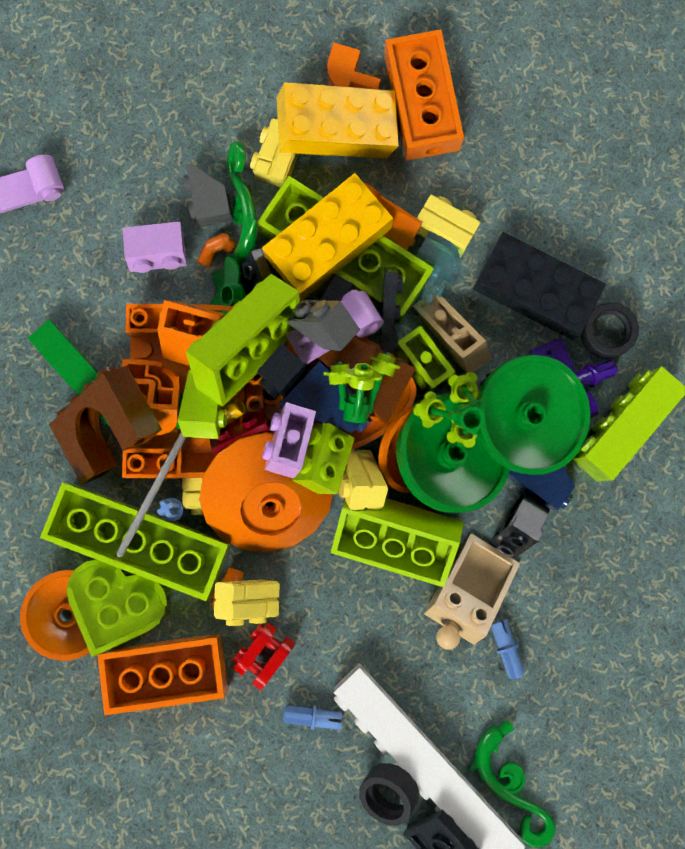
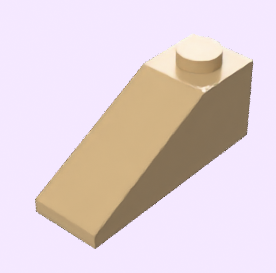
M433 290L413 305L415 311L448 354L466 373L475 372L491 360L486 340L436 290Z

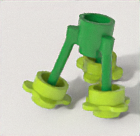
M379 352L377 358L370 356L369 359L372 360L371 365L358 363L355 365V368L350 369L349 364L338 362L337 365H331V371L323 372L324 376H329V385H339V409L344 411L343 420L352 423H367L368 413L373 412L374 401L384 374L393 377L395 369H400V366L394 364L396 358L391 357L389 352L385 354ZM347 383L357 389V394H349L348 399L345 386ZM364 390H371L368 400L367 396H364Z
M468 372L466 375L457 376L453 374L449 377L448 384L451 386L450 400L454 403L469 402V404L459 405L454 412L446 411L444 403L436 399V393L428 391L425 394V398L420 403H417L413 409L414 414L422 419V425L430 428L434 423L440 422L443 417L448 418L452 422V427L446 435L447 440L450 443H462L466 448L473 447L476 443L475 438L477 437L478 429L484 422V414L479 409L481 402L476 400L479 394L475 383L478 379L477 375L474 372Z

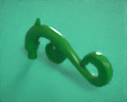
M235 141L229 147L226 163L231 181L238 193L233 203L232 214L234 223L242 225V230L232 258L240 266L249 253L254 251L257 238V216L251 193L237 174V172H242L245 166V146L242 142Z
M507 719L497 727L495 725L491 726L481 736L469 771L473 772L477 769L484 785L501 800L532 812L544 820V829L538 833L530 829V822L532 820L530 815L524 816L520 824V835L527 845L534 848L544 847L554 838L556 832L555 822L542 807L516 794L524 787L526 782L521 766L516 762L508 761L501 765L499 776L501 778L509 777V781L505 784L501 783L492 771V752L494 751L497 754L499 743L504 741L503 737L515 730Z

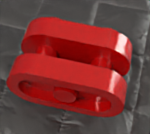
M270 622L266 626L259 624L250 636L254 642L248 650L242 647L232 660L236 664L233 670L241 676L247 670L256 675L252 685L260 691L296 645V642L286 636L282 643L273 637L278 628ZM267 646L274 654L263 666L255 659L262 649Z

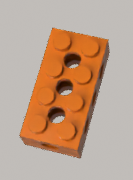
M442 30L386 39L384 59L391 91H395L396 116L405 161L460 151L464 134Z

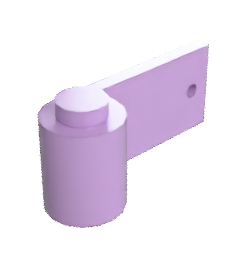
M51 155L32 157L26 162V170L0 177V213L43 200L53 201L61 196L64 186Z
M352 290L343 296L342 304L360 328V331L356 334L359 338L373 334L384 324L383 319L365 291L358 292V290ZM296 329L286 334L299 359L305 365L330 351L322 349Z

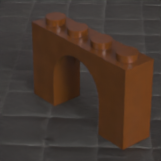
M110 366L98 372V378L86 384L81 394L69 400L70 405L59 410L56 413L57 417L49 424L81 485L105 476L117 466L101 434L99 412L107 420L123 451L146 443L162 430L128 366L118 369Z

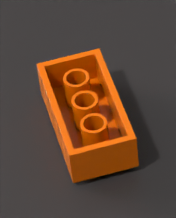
M221 633L116 647L97 655L104 716L224 699L229 692Z

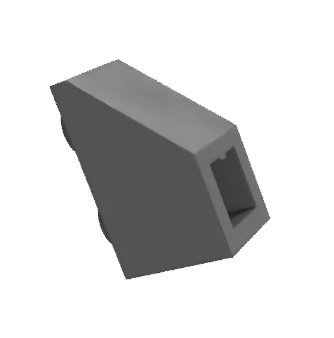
M186 164L188 175H183L186 191L192 194L193 202H188L191 219H196L200 227L233 221L225 185L195 165Z
M304 300L293 309L294 313L286 320L290 326L325 350L341 351L360 331V328L341 301Z

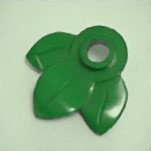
M226 257L224 270L215 271L211 274L217 294L212 298L210 305L234 306L238 301H242L246 297L245 290L240 283L241 272L239 265L234 258Z

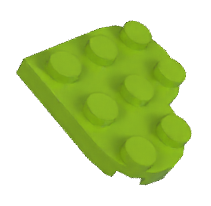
M99 560L86 561L77 567L68 579L66 590L68 602L91 657L150 631L160 623L161 618L164 616L167 605L166 595L161 585L157 582L138 575L126 577L120 568Z

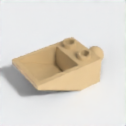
M473 534L468 536L453 561L445 587L438 586L424 615L443 626L438 630L436 639L439 646L446 650L456 648L460 642V637L474 645L487 636L520 565L516 560L502 554L498 549Z

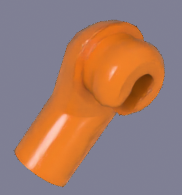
M221 233L208 239L196 262L209 268L217 252L222 249L225 252H231L234 249L235 240L226 233Z

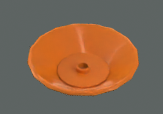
M263 432L236 440L215 456L202 477L199 501L206 523L223 541L247 551L272 552L295 546L317 530L330 511L333 494H317L292 481L290 477L264 470L267 460L262 459V454L266 442H272L274 433ZM267 502H274L272 506L265 505Z

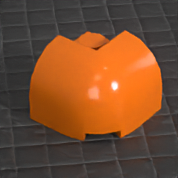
M122 359L121 367L128 366L162 429L155 436L169 433L176 427L180 404L179 377H176L172 371L165 368L164 363Z

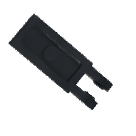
M396 266L384 267L380 311L384 324L379 328L380 349L385 353L389 352L391 354L395 352V349L397 350L396 347L398 346L397 330L394 328V323H399L400 305H396V294H402L403 276H398Z

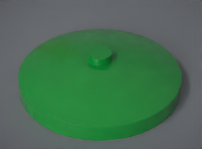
M541 355L517 357L498 366L483 383L477 400L481 402L479 409L484 414V422L478 429V435L485 450L498 464L516 473L541 475L564 467L580 451L589 430L590 406L581 381L566 365L556 359Z
M450 393L436 396V399L441 400L445 405L446 411L454 412L461 404H469V402H452L449 398ZM412 410L400 428L396 446L399 471L412 494L430 508L445 513L469 512L490 503L504 487L510 470L498 464L488 454L478 434L475 438L476 443L471 448H466L459 442L450 443L446 437L452 427L450 419L443 417L440 422L434 423L432 427L427 428L422 425V419L416 416Z

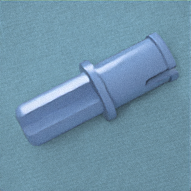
M169 498L159 502L161 507L157 512L167 521L181 520V517L184 518L187 514V509H184L180 500L176 498Z
M507 619L496 621V623L493 622L491 629L498 646L496 652L501 655L508 678L518 679L525 673L517 651L519 645L514 642Z
M286 705L284 708L283 722L286 724L310 726V730H314V727L337 731L341 729L342 723L329 721V719L342 720V711L316 709V705H313V708Z

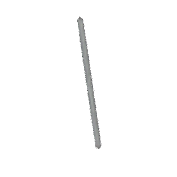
M182 432L179 434L116 552L118 558L124 555L186 439V437H183Z

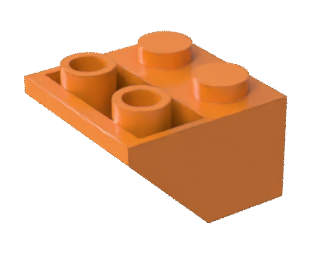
M164 300L157 329L162 357L189 365L186 351L195 340H199L211 329L217 320H221L226 314L179 301Z

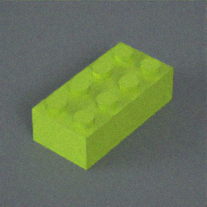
M270 274L264 281L256 284L253 291L242 301H238L232 310L221 320H217L207 333L199 340H195L186 351L196 389L222 407L258 373L257 370L281 344L286 346L290 342L286 334L294 330V328L286 320L294 313L293 309L300 303L299 291Z
M662 366L652 371L647 369L642 375L638 373L629 382L628 387L631 389L624 396L619 395L609 407L612 409V412L606 418L602 416L591 428L594 433L585 440L580 451L572 459L574 463L597 482L613 481L685 396V385Z
M387 498L381 510H367V508H364V510H350L345 500L331 553L433 585L445 587L460 544L464 521Z

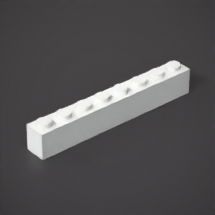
M360 663L334 687V694L336 695L334 700L338 706L345 712L349 709L355 715L354 722L365 734L369 731L376 738L374 741L376 747L385 756L389 753L397 761L394 765L400 766L412 776L417 783L419 794L425 800L429 798L433 800L437 805L435 808L436 812L443 809L450 815L479 849H525L517 833Z

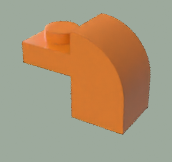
M333 43L327 64L329 86L380 90L381 79L357 72L360 65L361 50Z

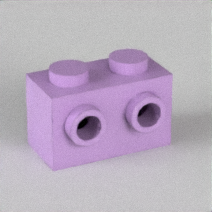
M180 222L123 228L124 255L130 272L145 273L154 269L165 268L172 270L181 266H187L184 235Z
M286 402L280 413H274L269 429L274 431L272 442H266L262 454V459L267 460L264 470L293 479L302 470L316 411Z

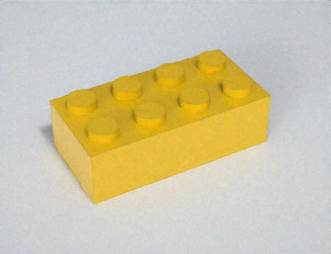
M284 82L276 97L279 153L388 158L398 147L395 91Z
M354 173L263 246L262 250L265 258L283 280L299 291L300 300L303 301L329 280L332 274L339 272L392 229L393 217Z

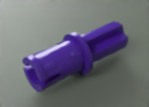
M608 360L594 366L586 365L582 370L575 372V375L579 378L583 387H595L598 382L615 376L616 372H618V367L614 361Z

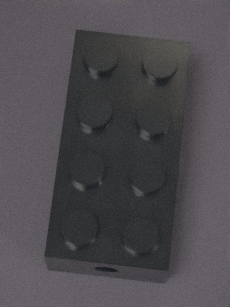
M502 232L473 290L574 340L581 335L606 284Z

